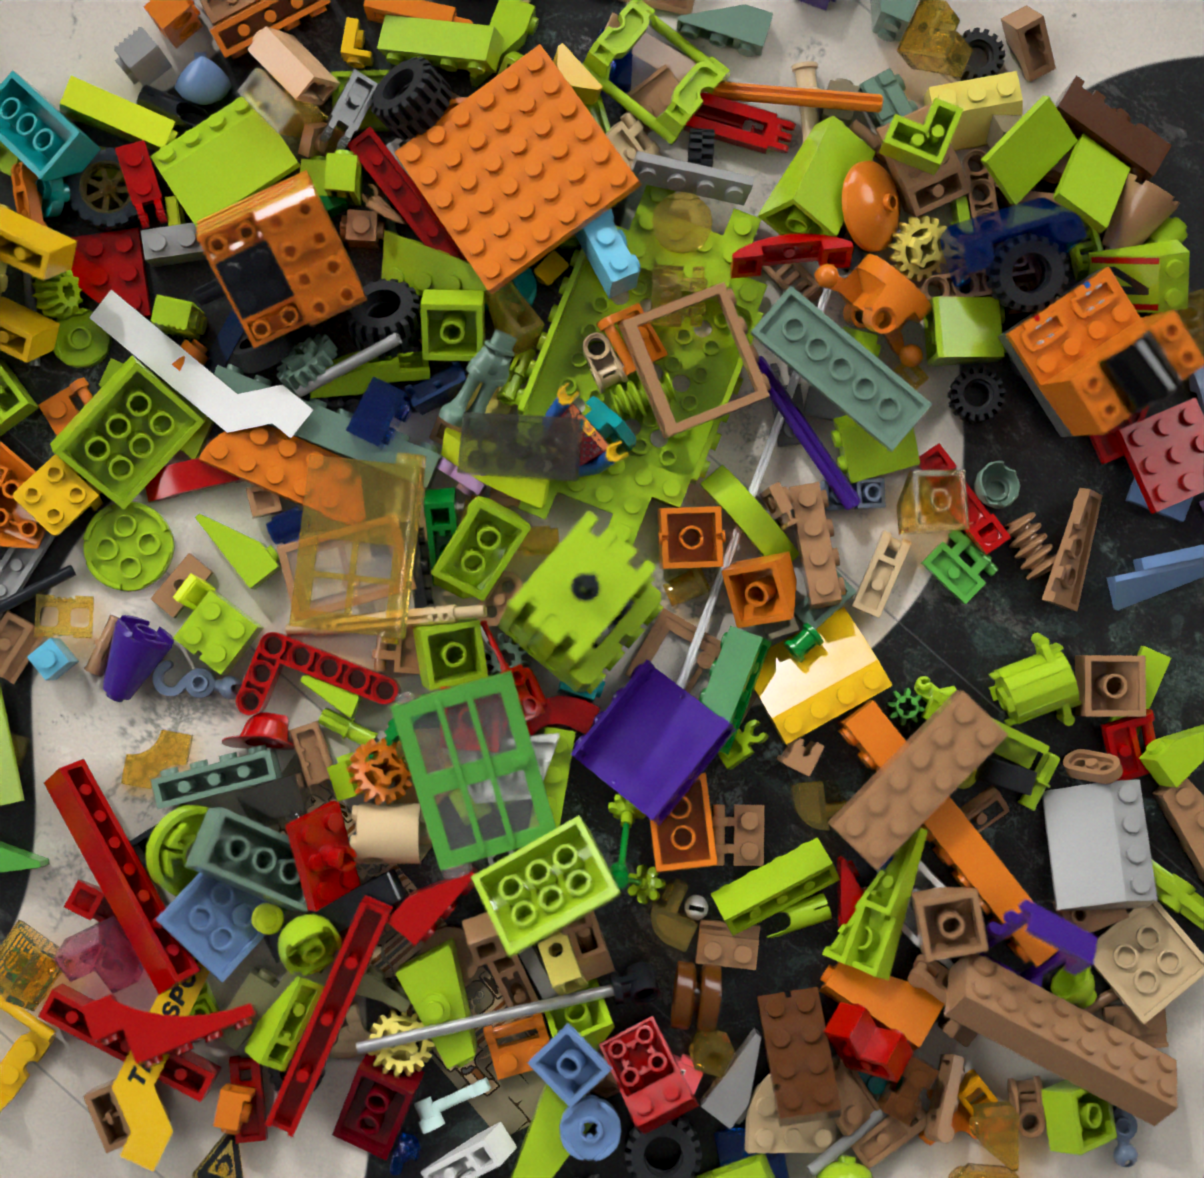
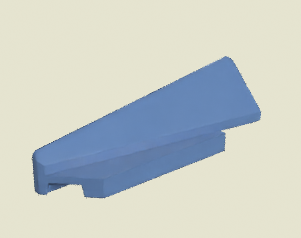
M1204 544L1134 559L1135 572L1108 577L1107 582L1113 608L1115 610L1126 608L1204 577Z

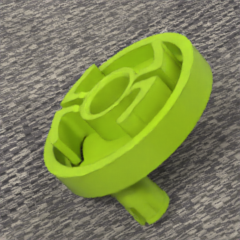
M180 804L175 810L160 820L149 838L146 849V864L149 874L158 886L175 896H178L199 874V872L185 867L187 862L186 853L196 840L208 810L206 806Z

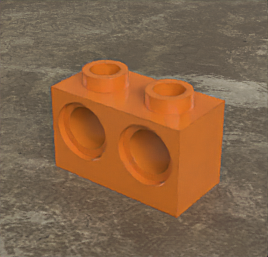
M150 0L143 6L158 29L176 49L203 27L198 19L201 13L194 5L193 0Z

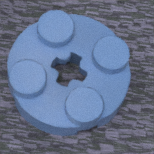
M588 1095L585 1098H581L571 1108L568 1106L565 1109L560 1121V1136L564 1148L573 1157L580 1160H602L609 1156L619 1143L621 1133L619 1115L615 1108L604 1099ZM586 1122H595L597 1124L596 1131L598 1133L596 1135L591 1133L583 1134Z

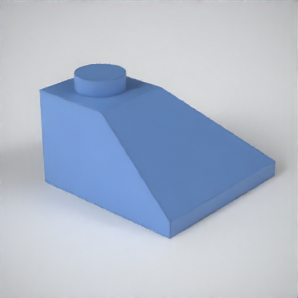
M569 1023L528 1061L532 1069L570 1108L612 1069Z

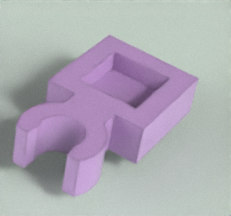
M443 457L436 466V468L458 481L459 484L456 488L470 497L473 496L474 492L481 496L487 488L485 484Z

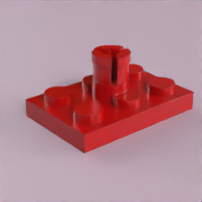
M330 801L285 825L308 910L317 911L361 886L356 862H354L357 854L350 847L338 801Z

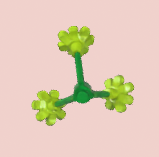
M617 794L614 796L615 802H610L608 808L609 812L613 813L616 819H621L620 825L623 829L618 863L613 864L609 870L617 888L623 889L627 884H631L632 886L628 888V894L631 897L637 896L638 902L645 905L648 903L649 898L653 901H657L660 898V893L657 889L665 888L666 882L664 879L656 878L659 873H656L655 866L647 870L646 865H639L637 867V874H628L625 863L629 828L632 827L635 819H643L646 815L622 795Z

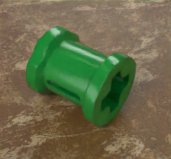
M808 623L802 626L803 630L793 639L783 642L785 648L798 662L804 661V656L816 645L821 646L824 643L820 634Z

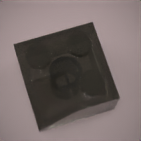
M303 772L236 792V797L247 818L265 827L278 824V818L284 817L286 822L297 819L307 814V809L314 806Z

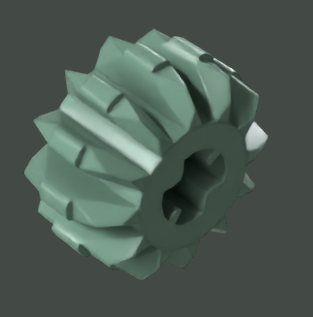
M498 634L500 643L498 647L500 651L507 649L508 653H514L515 661L511 660L513 664L510 668L519 664L531 666V661L522 660V656L530 655L525 650L520 651V645H513L514 641L510 637L508 643H505L503 634ZM484 650L485 656H491V660L486 661L487 667L492 664L494 666L489 671L488 676L495 675L497 671L502 672L500 669L501 665L494 651Z

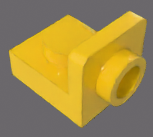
M347 17L340 51L343 61L355 68H364L365 65L372 66V53L360 50L364 46L365 31L361 29L359 19Z

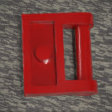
M1146 709V717H1124L1101 725L1107 754L1117 756L1123 769L1121 777L1117 780H1131L1149 774V771L1139 759L1141 750L1136 727L1141 726L1146 749L1147 745L1156 739L1152 723L1155 717L1152 709Z

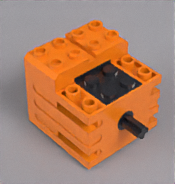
M307 170L197 221L196 238L217 279L194 289L196 298L201 306L227 295L254 348L307 323L313 326L367 300L360 278Z

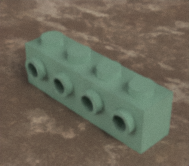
M266 744L249 748V755L238 757L237 752L219 756L220 762L208 765V761L205 759L190 763V770L179 772L178 767L160 771L161 777L151 779L157 808L161 809L281 778L282 772L276 748L267 750Z

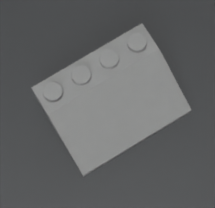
M1117 780L1111 784L1092 783L1044 791L1042 802L1056 911L1148 908L1157 901L1140 780Z

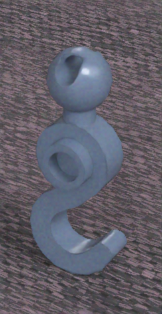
M172 661L160 663L152 675L155 689L160 694L166 696H177L187 689V692L196 698L208 697L216 691L220 692L224 698L231 700L235 699L238 695L235 691V686L239 685L241 687L242 685L237 677L227 676L222 680H218L211 670L196 668L183 676L175 686L170 687L165 683L164 675L174 666Z
M1114 1105L1113 1113L1118 1145L1114 1149L1113 1156L1118 1165L1131 1167L1138 1158L1136 1148L1130 1144V1139L1137 1132L1138 1123L1132 1114Z

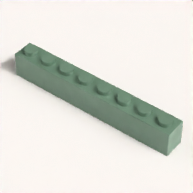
M228 364L226 368L217 365L214 372L217 378L237 394L269 388L272 384V381L255 375L254 379L243 375V369ZM289 389L293 394L296 395L293 389ZM310 398V401L301 399L313 411L293 436L364 465L373 466L379 471L424 489L431 488L438 471L436 466L442 459V456L437 453V447L425 442H421L420 446L409 442L410 436L395 430L392 435L381 431L382 425L366 419L365 424L354 420L355 414L338 408L336 413L326 409L328 404L319 399ZM272 423V424H267V426H271V427H274V428L279 429V428L276 427L273 423Z

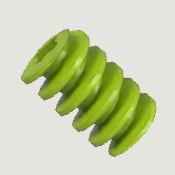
M663 371L661 381L659 380L670 407L671 400L674 399L676 402L668 372ZM640 378L638 388H636L632 381H628L627 391L620 384L616 385L615 395L609 389L615 413L624 420L625 413H628L632 420L636 419V410L638 409L644 417L647 416L648 406L651 405Z

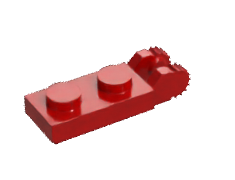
M142 140L115 148L133 207L136 208L142 228L150 227V221L143 206L152 203L155 204L156 215L161 224L168 222L162 204L164 199L145 141Z

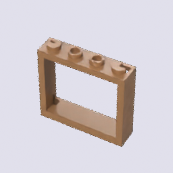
M725 282L624 320L619 325L664 439L763 401L770 396L768 393L771 390L769 380L765 373H760L757 365L759 355L755 346L748 343L745 335L748 334L746 322L742 316L738 317L734 308L737 305L735 295L731 288L727 289ZM717 296L754 393L676 423L638 327Z

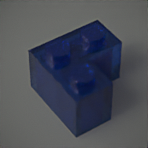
M373 376L346 431L350 435L382 450L384 445L389 446L394 439L397 430L393 427L399 428L401 422L406 423L413 411V407L410 406L411 399L406 392Z

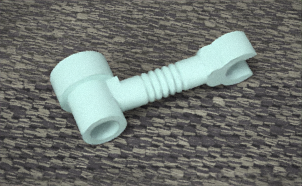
M487 1077L434 1102L431 1096L414 1103L421 1120L418 1123L422 1133H428L445 1124L441 1114L442 1111L489 1091L491 1086Z

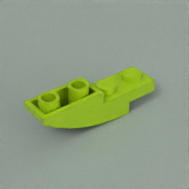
M356 351L332 360L333 364L329 367H326L325 370L359 353L360 351ZM422 351L406 354L400 353L397 354L398 357L394 358L386 356L385 359H378L377 356L310 392V398L371 393L370 384L430 379L428 360H423Z

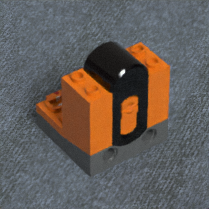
M1109 267L1096 270L1063 292L1062 296H1057L1055 303L1045 306L1043 310L1033 312L998 336L1060 437L1104 434L1130 415L1156 404L1180 386L1182 380L1204 366L1203 355L1175 310L1140 318Z

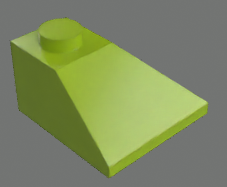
M597 978L587 981L589 987L579 991L600 987ZM604 998L544 1012L552 1037L569 1023L596 1052L600 1048L599 1044L605 1041L614 1028Z

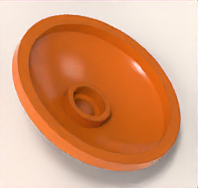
M862 161L852 166L845 177L842 188V211L847 230L854 242L867 252L882 251L888 247V244H891L894 239L892 233H897L901 216L900 198L896 185L890 174L874 161Z

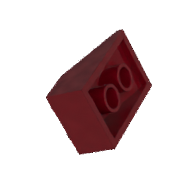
M366 1053L356 1071L332 1135L387 1160L425 1072L421 1070L418 1072L414 1069L411 1076L407 1077L405 1072L402 1071L397 1078L394 1076V1070L390 1069L384 1074V1065L382 1063L377 1066L373 1064L377 1056Z

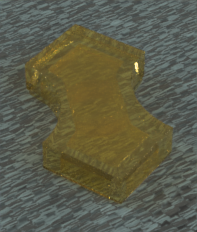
M161 730L156 743L151 748L139 754H126L121 784L152 789L151 779L157 778L160 771L172 765L188 764L193 735Z

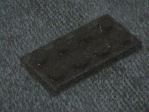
M463 412L457 473L578 482L584 420L567 417Z

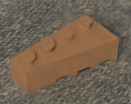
M1188 778L1177 788L1160 785L1152 795L1170 827L1176 833L1182 849L1190 858L1197 876L1204 883V795Z

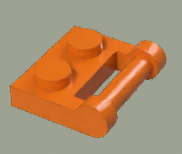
M639 303L611 314L597 323L599 330L605 332L624 367L622 369L626 376L637 372L629 350L615 325L617 324L619 327L622 321L644 313ZM651 323L638 327L652 364L669 355Z
M85 377L75 380L69 387L38 405L56 435L79 413L72 398L78 395L84 406L93 398L88 389L90 385Z
M543 1013L533 1014V1017L494 1028L493 1025L483 1027L485 1040L498 1080L532 1071L533 1069L528 1064V1061L550 1041ZM535 1028L538 1031L537 1035L498 1045L497 1039Z

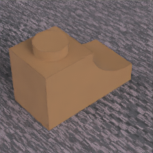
M1026 5L1001 18L1006 43L1016 55L1025 79L1031 82L1056 69L1045 19L1042 14Z

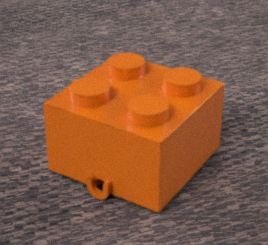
M721 506L657 509L659 569L723 567V542L726 541L725 530H722Z

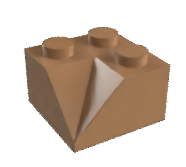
M938 887L911 893L920 949L926 962L989 951L977 889Z

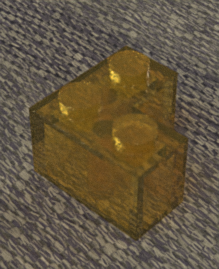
M920 0L896 50L911 69L961 77L973 52L961 34L956 31L961 20L947 1Z

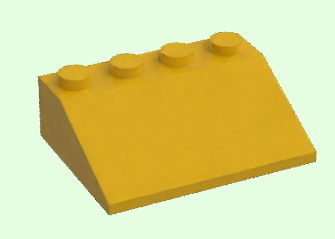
M845 607L838 609L816 629L824 643L821 646L816 645L804 656V661L798 662L783 644L786 640L793 639L799 632L769 648L754 691L780 739L786 745L893 686L876 655Z

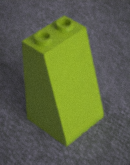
M834 115L817 123L763 205L758 217L780 235L821 234L837 236L844 222L842 188L845 177L856 163L872 161L876 152Z

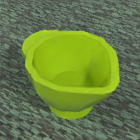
M1065 966L1059 969L1052 978V993L1076 1005L1078 1008H1087L1092 1005L1097 998V992L1094 990L1095 981L1090 971L1091 966L1077 975L1066 971Z

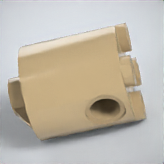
M360 803V805H353L352 823L355 824L356 835H351L350 847L357 854L354 862L359 864H421V861L433 846L420 803H391L389 805L387 803H381L380 805Z

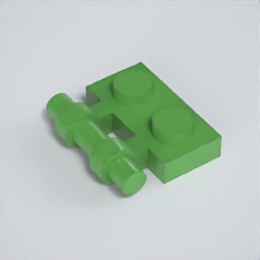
M955 527L948 534L955 542V545L950 548L943 541L940 542L921 564L965 605L986 584L978 575L982 569L988 575L993 576L999 568L991 561L992 557L989 554L985 555L972 543L967 534H963ZM962 551L975 561L971 567L958 556Z

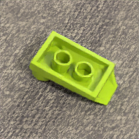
M477 496L476 499L469 503L467 514L432 569L431 573L434 576L433 584L462 599L476 597L484 601L530 531V524L516 512L492 499Z

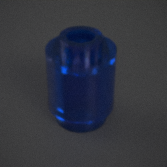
M295 506L272 517V521L266 523L269 535L275 545L280 543L287 544L310 533L309 526L313 525L307 509L301 510L299 506Z

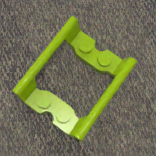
M631 0L618 16L617 20L621 26L618 28L608 26L594 42L582 65L603 86V92L627 111H630L631 114L670 145H673L687 122L701 107L703 100L700 94L703 92L712 94L721 82L728 80L730 70L713 56L710 58L658 18L654 14L655 10L642 0ZM648 25L697 63L676 86L671 96V103L657 118L608 80L613 60L627 55L645 34Z

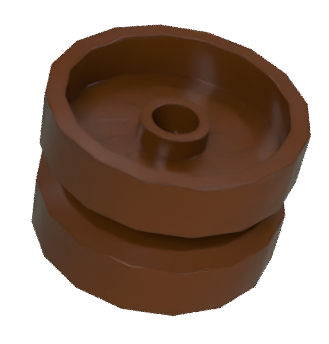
M677 961L671 1009L672 1029L687 1030L692 1022L693 1011H696V1027L698 1031L715 1033L722 997L720 965L704 964L700 971L699 982H696V967L694 963Z

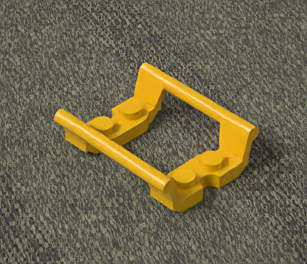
M0 993V1009L31 1029L15 1041L0 1063L1 1113L12 1102L30 1077L27 1071L28 1062H39L57 1035L55 1034L56 1031Z

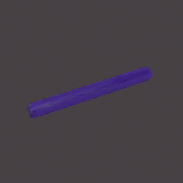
M759 356L757 365L760 373H765L769 380L771 390L768 393L770 399L846 510L853 509L860 504L861 499L765 358Z

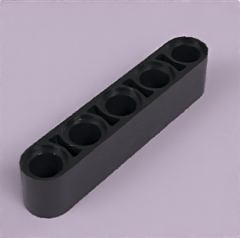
M395 868L361 884V886L317 911H309L303 915L316 914L329 920L337 932H340L351 926L365 895L392 905L408 896ZM288 923L284 924L278 932L265 935L263 938L276 964L282 962L278 953V939Z

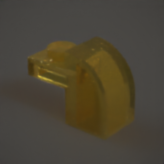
M820 780L790 784L792 803L796 814L802 821L815 829L829 830L828 818H832L849 801L826 803L823 782Z
M676 878L674 884L668 883L661 898L666 901L664 905L652 901L650 918L656 935L663 942L686 952L698 923L696 920L677 912L688 889V884Z

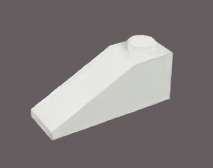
M499 1122L470 1138L424 1168L420 1173L423 1178H477L501 1166L517 1146L503 1124Z

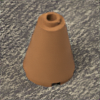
M1128 174L1102 240V246L1105 247V250L1142 245L1177 209L1180 202L1173 201L1174 197L1157 185L1147 180L1141 185L1135 181L1138 176Z

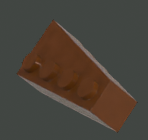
M1076 75L1055 104L1076 139L1083 134L1087 135L1130 167L1129 174L1138 176L1135 180L1136 182L1144 183L1145 180L1149 181L1157 172L1172 145L1141 123L1133 125L1129 113L1122 108H1110L1105 104L1104 100L1106 97L1097 90L1092 94L1084 89L1082 86L1085 81Z

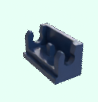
M452 361V366L431 376L430 379H425L414 386L411 384L405 386V390L412 398L410 401L413 407L421 415L449 402L460 392L468 378V373L461 361Z

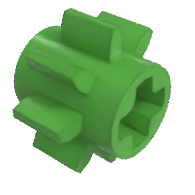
M905 688L904 695L893 691L895 699L893 702H886L885 704L892 707L893 711L888 717L891 719L897 716L900 717V725H905L907 718L917 723L918 719L915 715L918 711H925L923 707H919L917 702L922 696H910V688ZM907 698V704L911 705V710L905 711L903 715L904 712L902 709H899V703H904Z

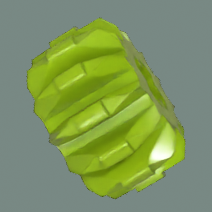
M71 269L46 280L37 278V281L32 283L36 289L35 294L32 295L37 298L36 308L42 309L44 316L57 317V319L67 318V316H71L74 312H78V304L83 302L80 297V291L83 289L78 287L79 278L73 276Z

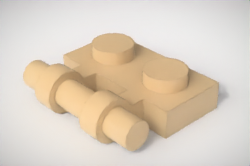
M630 111L622 115L620 118L622 121L614 124L606 133V136L629 168L632 166L637 151L662 156L658 151L660 147L656 141L650 140L643 130L644 125L639 119L636 120Z

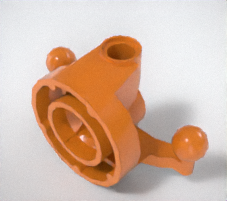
M873 254L866 255L846 279L840 277L836 267L831 264L822 265L814 272V277L819 286L838 292L845 301L843 318L847 324L858 328H867L870 331L882 334L890 349L900 357L904 366L912 368L922 362L923 351L916 344L904 346L901 330L908 321L920 323L931 311L932 306L926 296L907 277L892 265ZM860 310L863 312V318L857 321L855 314L856 311L859 312Z

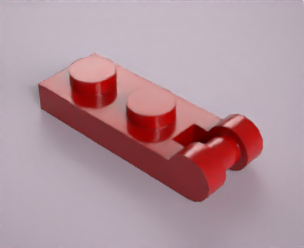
M230 1056L231 1084L256 1089L255 1096L250 1102L247 1101L248 1104H252L250 1117L247 1123L243 1122L239 1134L235 1135L236 1143L266 1141L268 1139V1129L265 1126L267 1118L263 1065L259 1064L252 1057ZM251 1069L252 1078L242 1079V1070Z

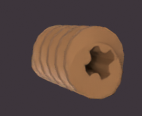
M1030 512L1003 526H1008L1007 532L1011 537L1015 538L1009 545L1010 549H1021L1014 556L1015 559H1026L1020 567L1021 570H1032L1026 577L1027 580L1035 579L1051 571L1057 554L1048 555L1053 548L1052 544L1042 545V542L1047 538V534H1036L1042 526L1041 523H1030L1036 516L1035 512Z

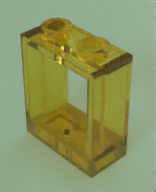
M255 68L237 91L279 134L301 138L304 124L322 123L328 118L316 104L295 100L266 70ZM266 104L269 105V109H268V110H265V109H264V106H265Z

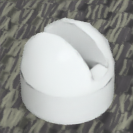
M692 895L684 903L685 913L693 920H700L708 913V903L704 897ZM689 906L704 907V911L689 910Z

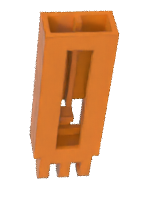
M365 0L364 2L367 20L383 23L385 15L473 24L469 19L457 17L455 7L430 1Z

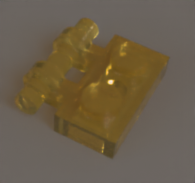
M654 264L652 269L651 310L683 298V291H692V294L707 289V279L704 278L705 268L701 266L693 267L692 278H684V266ZM703 302L652 321L651 325L681 327L682 316L691 317L690 325L692 327H701L703 316L706 315V304Z

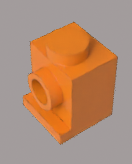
M226 1083L220 1090L213 1126L221 1128V1132L226 1134H239L243 1122L247 1123L249 1120L252 1104H248L247 1101L250 1102L255 1096L256 1089Z

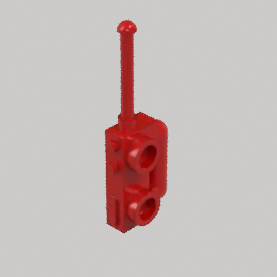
M482 620L480 626H482L501 665L500 669L502 672L500 673L507 671L512 673L525 721L528 722L545 713L544 709L547 707L548 701L532 669L528 667L523 668L522 664L510 668L509 664L505 662L489 629L488 621Z

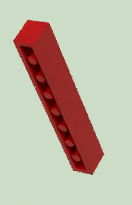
M85 759L58 768L44 782V785L158 995L183 984L198 973L200 969L192 955L155 920L166 907Z

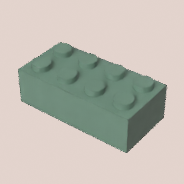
M208 808L185 867L289 911L306 912L308 908L288 836L225 808Z

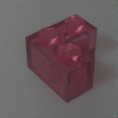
M115 916L66 938L53 958L70 982L96 971L112 994L137 983L144 970L142 963Z

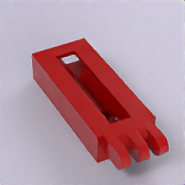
M703 92L700 94L703 100L701 107L683 129L687 132H690V128L714 129L715 140L766 154L767 149L787 154L789 146L779 143V140L791 142L793 136L783 132L782 129L794 131L796 124L777 118L776 113ZM745 120L764 125L763 130L755 128L754 125H752L750 132L742 130Z

